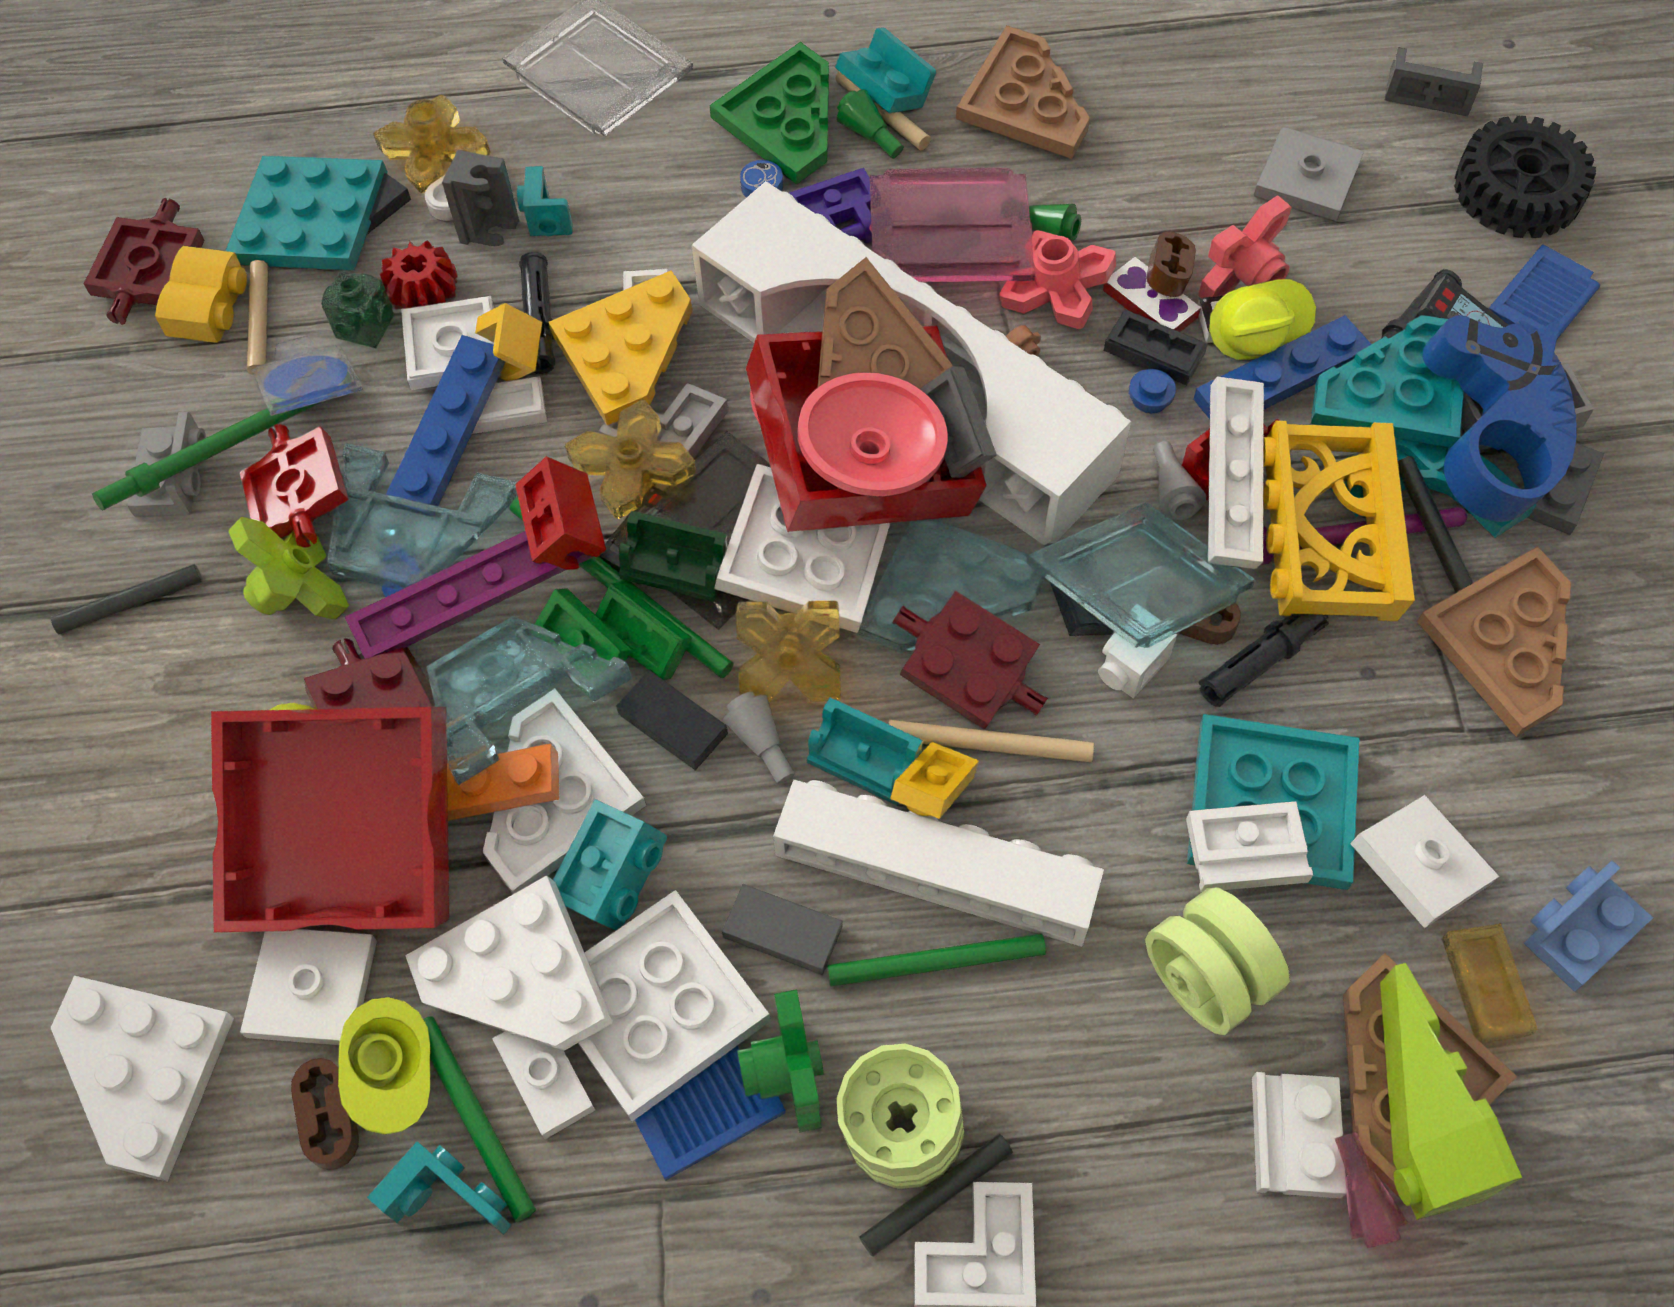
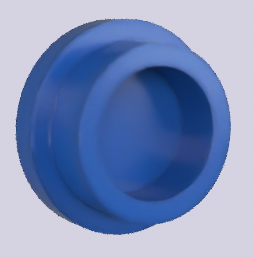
M1146 369L1136 373L1129 385V395L1134 406L1140 411L1150 414L1161 412L1174 400L1176 385L1173 379L1167 373L1156 369Z

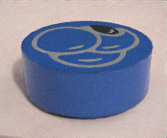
M756 160L748 163L740 173L741 191L746 198L765 181L783 191V173L781 168L774 162Z

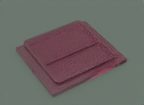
M1009 168L888 169L883 175H870L871 225L869 229L872 233V251L884 259L893 261L906 274L919 282L1035 280L1031 235L1032 224L1029 214L1026 174H1014Z

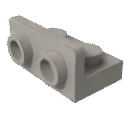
M178 412L176 427L142 428L135 466L144 462L151 465L205 439L204 430L198 428L190 412ZM199 463L160 482L159 489L143 497L137 495L130 497L127 507L133 516L191 515L193 497L199 494L201 486L198 472Z

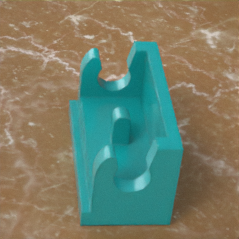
M829 697L823 708V721L819 731L812 729L810 733L807 763L898 806L899 802L890 799L895 780L922 753L923 740Z

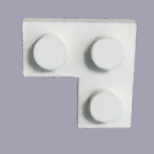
M973 1182V1243L915 1242L914 1307H1036L1032 1183Z

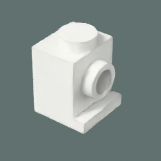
M1136 606L1130 612L1126 630L1118 629L1104 646L1102 653L1106 655L1105 663L1098 669L1100 678L1112 689L1122 690L1134 698L1170 659L1177 634Z

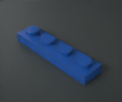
M1344 315L1220 377L1264 383L1265 410L1315 385L1320 374L1334 366L1339 368L1353 360L1356 353L1370 346L1371 343ZM1214 380L1196 388L1193 398L1209 419L1210 390Z
M461 335L385 495L390 503L431 517L434 516L505 364V361L494 356V344Z

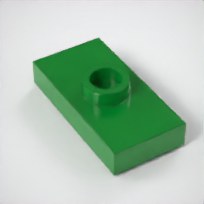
M621 582L609 585L595 614L632 649L630 653L632 658L663 680L673 677L692 640L689 634Z

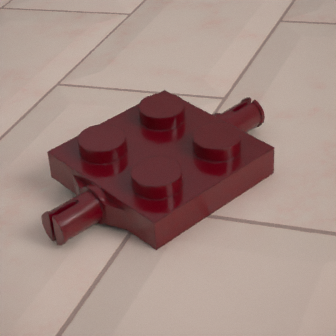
M163 198L156 215L152 218L135 220L116 217L83 283L91 296L114 299L110 310L106 314L111 322L115 324L120 322L121 325L125 324L132 306L136 303L157 305L161 291L170 280L172 264L180 248L183 246L202 247L205 240L198 228L178 226L172 223L177 212L180 210V205L170 198L168 201L167 198Z
M955 590L942 611L933 616L929 621L921 618L904 605L895 616L892 624L897 625L917 638L914 652L902 668L900 675L985 730L996 712L1008 704L1011 699L1032 712L1035 716L1038 715L1047 701L1048 697H1044L1022 682L1025 678L1026 666L1040 644Z
M344 638L345 649L341 640L334 643L332 647L341 666L304 678L306 693L314 709L432 707L403 647L370 658L360 659L353 641Z

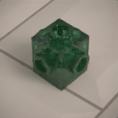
M340 270L334 282L326 288L322 297L321 305L335 338L372 348H377L395 315L382 280L365 273L357 274Z

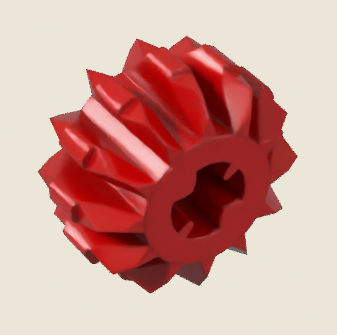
M409 240L408 248L401 250L393 247L392 257L382 259V272L379 274L381 278L380 284L383 292L388 297L389 303L393 305L395 310L446 303V299L456 297L457 271L443 247L434 248L428 240L420 246H415Z

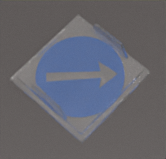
M308 336L277 343L275 345L274 362L251 369L271 416L363 390L341 346L333 345L318 349Z

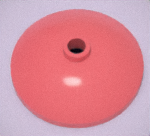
M852 373L827 381L807 398L801 409L798 421L797 434L799 446L803 456L813 470L826 481L843 490L867 496L896 495L922 485L940 467L948 442L947 426L944 417L933 400L909 382L880 373Z

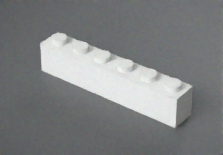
M793 780L773 835L775 856L1033 933H1042L1044 936L1081 947L1089 928L1104 869L1094 867L1089 860L1081 856L1067 854L1060 857L1041 851L1037 845L1026 840L1014 839L1008 842L989 836L988 832L974 825L963 824L959 827L939 822L933 816H921L911 811L905 812L888 807L884 801L874 796L860 795L856 798L839 793L830 784L817 780H812L808 783Z

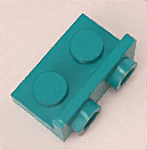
M884 27L876 28L869 48H860L856 51L840 53L835 66L838 71L861 90H867L870 97L888 113L923 108L936 75L935 68Z
M595 799L553 879L556 882L565 906L615 931L621 928L636 910L638 896L650 872L657 867L662 858L663 846L667 840V835L646 822Z

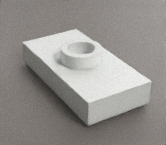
M503 1032L492 1038L544 1139L549 1138L595 1111L564 1050L508 1032Z

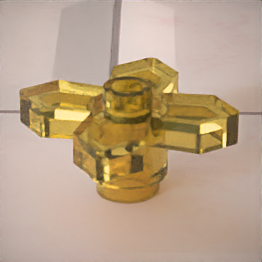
M439 95L432 100L422 99L411 103L406 109L404 123L392 121L373 133L377 147L389 160H407L404 165L407 179L420 193H424L430 184L444 176L445 161L452 162L457 150L490 155L491 153L487 138L476 127H457L460 120L457 108L445 95Z
M640 400L620 412L617 437L586 431L565 444L568 459L576 469L588 475L605 476L599 489L601 500L617 519L626 516L631 510L634 511L641 507L643 496L653 486L656 487L657 483L676 486L696 473L695 460L681 442L656 441L661 430L660 418L645 400Z
M808 601L798 614L784 613L782 615H779L768 602H740L737 604V639L757 652L756 655L739 668V695L747 692H753L755 696L767 695L768 701L771 702L790 679L810 702L828 701L829 697L837 701L840 700V664L821 652L840 637L839 603L837 601Z

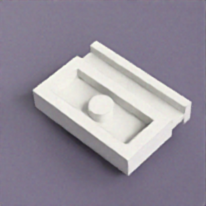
M1296 802L1189 811L1186 822L1195 867L1199 872L1200 892L1207 888L1216 887L1222 890L1308 883L1312 878L1313 871L1312 867H1309L1306 857L1308 850Z
M1256 1072L1252 1077L1257 1193L1269 1191L1283 1192L1285 1195L1342 1198L1345 1196L1347 1189L1339 1077L1294 1074L1275 1076L1265 1075L1264 1072Z

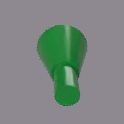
M867 90L850 91L840 100L837 107L839 110L837 122L868 140L876 142L892 159L902 152L904 146L887 130V125Z
M1005 201L1000 209V218L1025 224L1032 231L1039 230L1064 236L1071 241L1077 238L1081 227V215L1077 214L1075 204L1031 205L1028 207Z

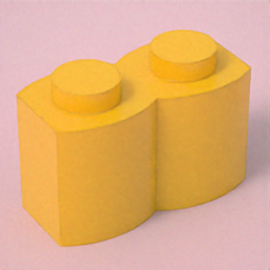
M188 246L180 248L172 264L170 280L161 291L156 307L155 318L165 336L218 343L221 340L225 330H229L233 324L234 311L232 306L239 294L244 293L247 285L246 271L241 267L235 252Z

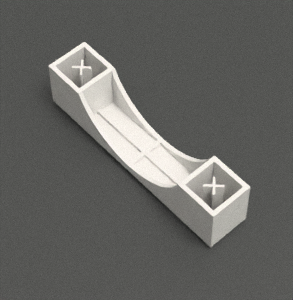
M765 181L692 244L699 305L753 343L758 334L823 331L826 290L867 257L921 326H938L947 358L952 365L965 368L997 454L996 457L981 466L987 487L979 500L1044 546L1047 543H1056L1119 476L1131 421L1124 417L1120 410L1101 402L1086 392L1078 382L1066 379L1048 367L1038 356L1028 354L1010 342L1003 333L990 329L972 317L965 308L955 306L938 295L928 284L919 282L900 270L893 261L884 259L865 247L858 238L842 232L830 224L823 215L810 211L798 203L788 192L780 191Z

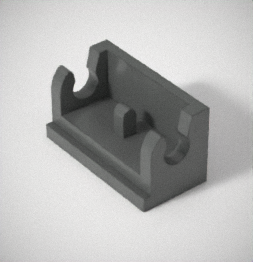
M1398 47L1396 60H1393L1390 68L1385 101L1457 115H1469L1481 86L1483 63L1474 61L1472 73L1466 74L1405 62L1407 49Z
M457 150L442 181V185L459 242L466 245L469 242L488 246L503 245V236L497 233H488V230L495 226L503 229H516L519 222L505 161L503 158Z

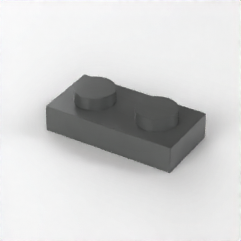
M1576 443L1573 459L1566 474L1550 492L1536 503V507L1527 518L1571 535L1578 524L1605 453Z

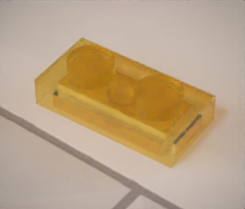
M1501 923L1448 931L1443 936L1442 941L1473 1035L1483 1044L1527 1037L1534 1034L1538 1028Z

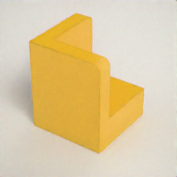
M507 303L477 318L475 333L494 342V356L505 361L501 371V379L505 381L517 380L536 370L542 327L540 320Z

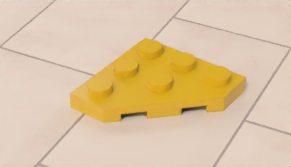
M672 270L549 321V326L554 339L608 426L650 407L656 394L655 385L661 372H666L678 345L677 336L682 325H687L693 310L690 297Z

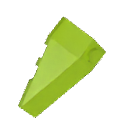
M1406 963L1395 965L1380 982L1393 1162L1396 1167L1393 1177L1400 1199L1406 1206L1412 1207L1416 1220L1484 1202L1521 1179L1522 1176L1497 1117L1486 1098L1474 1101L1465 1087L1463 1075H1466L1467 1066L1459 1052L1451 1053L1446 1049L1444 1050L1438 1040L1440 1036L1439 1019Z

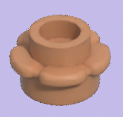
M1021 325L1006 335L1010 342L1028 354L1039 355L1040 348L1037 344L1041 340V335L1038 332L1032 333L1026 325Z

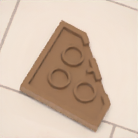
M1007 25L956 109L957 120L1071 159L1088 132L1090 117L1084 107H1079L1075 101L1073 87L1061 66L1056 67L1050 56L1051 49L1045 38Z
M867 257L826 290L818 387L827 381L847 374L880 373L902 379L921 389L953 366Z
M1538 546L1422 612L1417 623L1516 737L1554 715L1562 706L1564 686H1561L1562 664L1566 660L1568 625L1565 624L1566 604L1570 600L1571 582Z
M1384 953L1343 994L1354 1154L1399 1197L1393 1177L1396 1167L1393 1162L1380 982L1397 964ZM1420 986L1439 1019L1440 1036L1438 1040L1444 1050L1446 1049L1451 1053L1458 1051L1467 1066L1466 1075H1463V1079L1469 1094L1474 1101L1486 1098L1490 1105L1517 1076Z

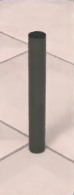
M1413 456L1405 457L1398 461L1399 476L1455 593L1471 585L1473 581Z
M196 564L51 616V623L56 633L60 635L203 582L198 567Z
M998 1134L859 1236L872 1257L1010 1156L1013 1151L1006 1139L1001 1134Z

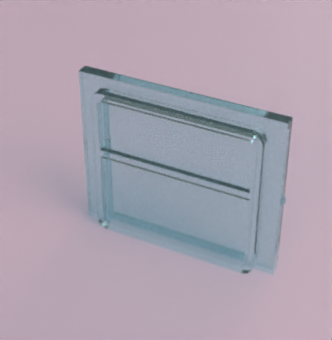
M1147 502L1029 554L1026 560V564L1135 648H1149L1234 604L1239 594L1253 588L1255 579L1239 567L1208 563V546Z

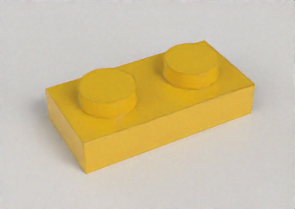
M931 742L895 780L890 799L906 805L915 814L933 816L940 819L974 779L979 760Z

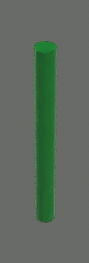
M1039 933L827 965L830 987L1041 956L1046 955V946L1043 934Z
M433 1016L424 1018L423 1020L428 1027L430 1060L515 1222H520L531 1216L536 1211V1208Z

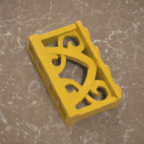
M1276 420L1268 436L1263 437V467H1266L1267 480L1263 487V507L1265 510H1270L1271 524L1267 530L1266 547L1269 554H1274L1275 569L1271 574L1270 592L1273 599H1278L1279 615L1375 616L1378 621H1398L1413 604L1415 598L1393 423L1374 422L1371 427L1297 425L1287 424V421ZM1292 450H1310L1321 459L1325 469L1320 471L1318 464L1313 459L1302 456L1301 461L1304 463L1306 470L1296 471L1291 467L1290 452ZM1331 451L1359 452V455L1336 462ZM1347 480V486L1350 491L1354 485L1362 486L1364 497H1354L1348 491L1343 481ZM1293 487L1300 489L1295 497ZM1331 487L1337 499L1347 509L1358 515L1365 516L1367 525L1355 529L1346 538L1340 550L1320 535L1304 516L1309 506ZM1359 542L1368 544L1370 556L1363 555L1361 550H1359L1356 559L1351 557L1354 545ZM1307 565L1315 569L1316 578L1313 582L1321 580L1328 570L1336 573L1334 585L1328 590L1309 589L1302 582L1301 566ZM1348 579L1357 584L1373 588L1374 592L1343 590Z

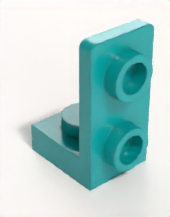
M417 1141L367 1197L384 1214L398 1224L405 1215L410 1217L424 1206L432 1194L433 1189L430 1186L439 1178L503 1235L512 1226L500 1214L507 1204L483 1182H480L474 1190L464 1183L458 1176L465 1167L440 1145L431 1154Z

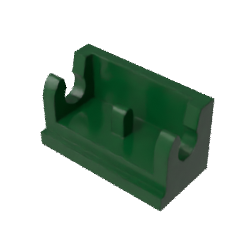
M631 510L627 520V543H620L619 547L620 579L715 602L718 590L715 589L716 579L728 547L727 534Z

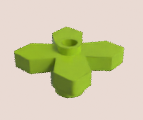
M240 517L228 530L236 551L256 565L247 576L246 585L243 588L245 599L255 610L263 614L272 615L276 611L285 610L297 598L315 616L336 620L349 607L341 586L316 568L327 557L318 536L316 544L310 541L311 547H300L296 543L294 530L283 541L263 521Z

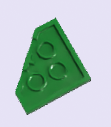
M802 42L790 48L709 105L710 116L715 122L764 160L777 164L781 168L782 173L795 184L800 183L827 163L829 62Z

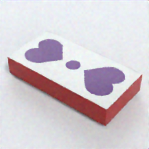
M1136 257L1114 272L1108 282L1103 285V291L1128 311L1181 332L1199 317L1201 307L1186 295L1169 297L1153 290L1146 279L1148 266Z

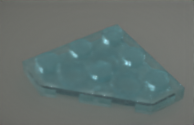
M936 519L910 521L864 611L857 637L900 654L914 650L917 638L897 625L892 624L901 607L904 605L921 618L929 621L933 616L942 611L955 590L997 617L1008 613L1015 616L1030 611L1047 575L1042 559Z

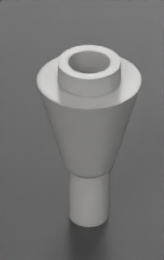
M1168 441L1159 442L1153 448L1160 468L1159 512L1169 519L1183 520L1190 518L1203 507L1206 501L1205 492L1181 463L1177 461L1171 443Z
M747 692L732 700L727 705L729 713L725 715L723 722L758 757H762L777 784L784 783L792 778L795 773L779 747L781 744L767 695L755 696L753 692Z

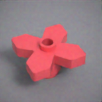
M1277 195L1259 207L1243 231L1232 225L1213 238L1208 257L1216 265L1201 282L1198 294L1200 298L1224 296L1228 292L1233 291L1240 280L1245 285L1250 286L1286 278L1290 267L1284 262L1285 256L1279 251V247L1272 242L1287 224L1292 207Z
M1036 230L1024 248L1025 259L1031 270L1009 275L1000 292L1001 305L1003 308L1025 314L1050 302L1058 324L1082 329L1093 310L1092 298L1086 289L1108 282L1116 267V253L1114 250L1096 245H1090L1078 251L1068 238Z

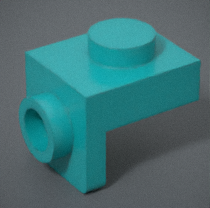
M543 166L525 167L524 185L517 186V202L519 211L525 214L530 236L571 235L573 224L567 199H549L550 196Z

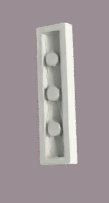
M1217 376L1211 384L1208 563L1256 569L1263 563L1264 383Z

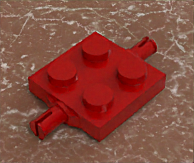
M276 424L274 425L275 430L272 427L268 430V436L272 444L271 451L260 461L240 471L250 518L263 521L280 538L289 535L294 530L297 545L304 548L311 547L310 541L313 544L317 542V535L313 526L314 519L334 510L337 506L348 501L349 498L332 439L328 433L319 426L302 437L290 440L289 429L285 425Z

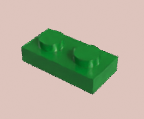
M567 588L555 589L532 627L596 691L609 689L632 652L628 645Z

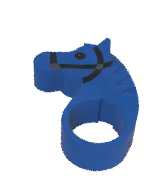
M1457 315L1448 319L1425 344L1423 349V361L1433 373L1443 378L1457 380L1462 390L1483 408L1482 416L1452 445L1444 461V475L1450 491L1467 510L1481 518L1504 522L1520 517L1556 486L1566 474L1573 459L1577 438L1576 413L1569 380L1560 360L1554 353L1560 329L1559 323L1556 321L1541 329H1537L1520 319L1516 324L1500 328L1484 324L1467 316ZM1479 445L1489 446L1497 450L1503 449L1508 452L1519 464L1517 468L1522 475L1524 489L1511 487L1498 480L1485 466L1480 456Z

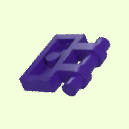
M864 167L789 192L798 203L815 214L823 215L833 226L854 219L856 224L839 230L849 236L858 238L860 241L863 240L864 243L878 240L879 234L893 230V221L889 213L873 217L871 213L881 209V196Z

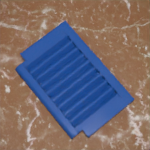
M1542 244L1488 309L1508 325L1516 324L1521 319L1537 329H1541L1556 321L1560 326L1558 339L1600 288V284L1591 279L1593 271Z
M738 1045L635 1119L665 1181L786 1113L778 1096L762 1100L760 1094L746 1097L737 1050H740Z

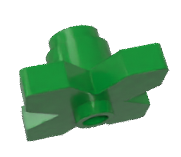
M797 989L776 993L774 997L781 1036L752 1041L751 1048L737 1050L745 1095L747 1097L760 1094L762 1100L792 1093L799 1133L822 1128L819 1113L820 1103L815 1076L824 1075L818 1040L807 1042Z

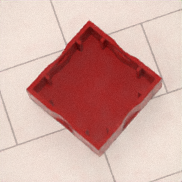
M922 326L947 357L938 326ZM823 331L758 334L756 336L746 371L787 532L963 517L971 514L987 487L981 466L963 478H951L945 458H943L938 470L925 483L910 491L890 496H867L852 493L822 478L813 470L803 456L798 442L797 431L801 409L807 398L818 388Z
M446 707L211 711L212 791L215 797L218 817L217 838L213 851L214 933L293 931L315 925H338L356 930L435 928L449 920Z

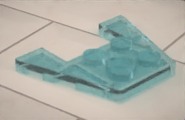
M346 443L342 454L344 461L342 477L349 500L339 505L338 512L334 513L327 564L334 575L402 590L450 567L511 505L512 501L518 497L515 486L517 482L476 473L458 510L447 509L374 492L389 465L386 453Z
M514 616L427 666L435 707H446L447 763L458 785L500 760L494 745L480 731L481 727L498 721L506 712L531 697L541 695L549 686L564 677H569L593 702L632 679L628 664L624 660L613 657L611 661L599 657L596 649L582 643L576 647L561 642L559 634Z

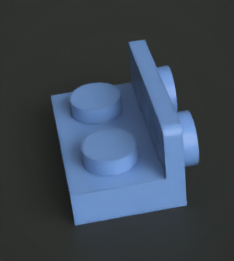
M1613 860L1599 873L1588 866L1566 887L1573 895L1570 900L1562 906L1553 899L1530 920L1538 929L1524 944L1574 992L1585 984L1653 919L1648 912L1610 879L1620 869Z

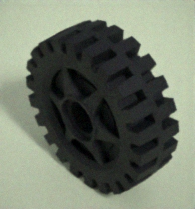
M1518 115L1513 123L1508 116L1499 118L1497 124L1490 121L1484 125L1482 130L1479 128L1473 134L1463 152L1455 174V193H1460L1458 200L1461 206L1469 205L1466 212L1472 218L1480 214L1482 215L1479 222L1481 225L1488 228L1492 223L1497 224L1498 226L1495 231L1497 233L1505 235L1509 228L1513 229V237L1523 238L1527 231H1529L1531 238H1541L1545 231L1550 236L1557 233L1560 227L1565 229L1571 224L1573 219L1575 220L1595 182L1596 167L1592 166L1594 158L1592 153L1585 154L1588 148L1583 141L1573 143L1576 134L1570 130L1564 134L1559 133L1561 125L1552 122L1549 128L1543 126L1544 119L1534 117L1532 123H1527L1526 116Z

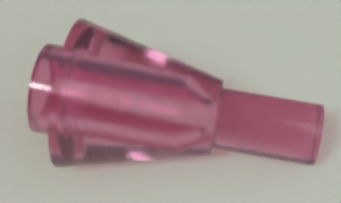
M1354 1132L1334 1138L1347 1173L1345 1184L1351 1239L1363 1237L1367 1248L1402 1239L1398 1227L1409 1224V1222L1374 1169H1370L1358 1133Z

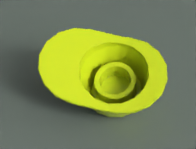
M1276 279L1240 287L1228 292L1216 303L1210 315L1209 332L1214 345L1224 355L1236 360L1256 359L1310 333L1315 323L1316 306L1312 294L1303 284L1291 279Z
M390 997L371 999L357 1007L345 1021L339 1041L338 1088L341 1104L351 1120L367 1131L384 1135L404 1131L419 1120L427 1108L430 1094V1040L428 1027L417 1010L405 1001Z

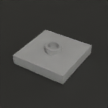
M1282 126L1257 182L1253 196L1270 201L1278 195L1292 208L1337 221L1364 151Z

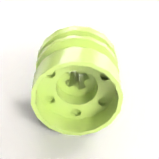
M906 1043L883 1045L860 1056L844 1075L837 1095L838 1124L858 1167L875 1182L897 1189L922 1187L944 1175L957 1159L964 1138L959 1087L947 1065L930 1051ZM901 1114L906 1120L912 1118L914 1130L907 1133L901 1127L895 1129L894 1116Z

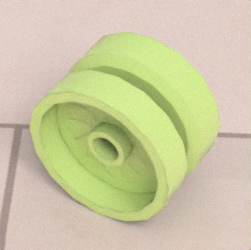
M1218 887L1204 890L1186 904L1183 910V917H1168L1149 931L1145 939L1148 956L1168 991L1190 1016L1215 1034H1228L1248 1018L1252 1012L1251 1004L1265 1005L1282 992L1290 982L1287 963L1268 929L1245 904L1234 895Z

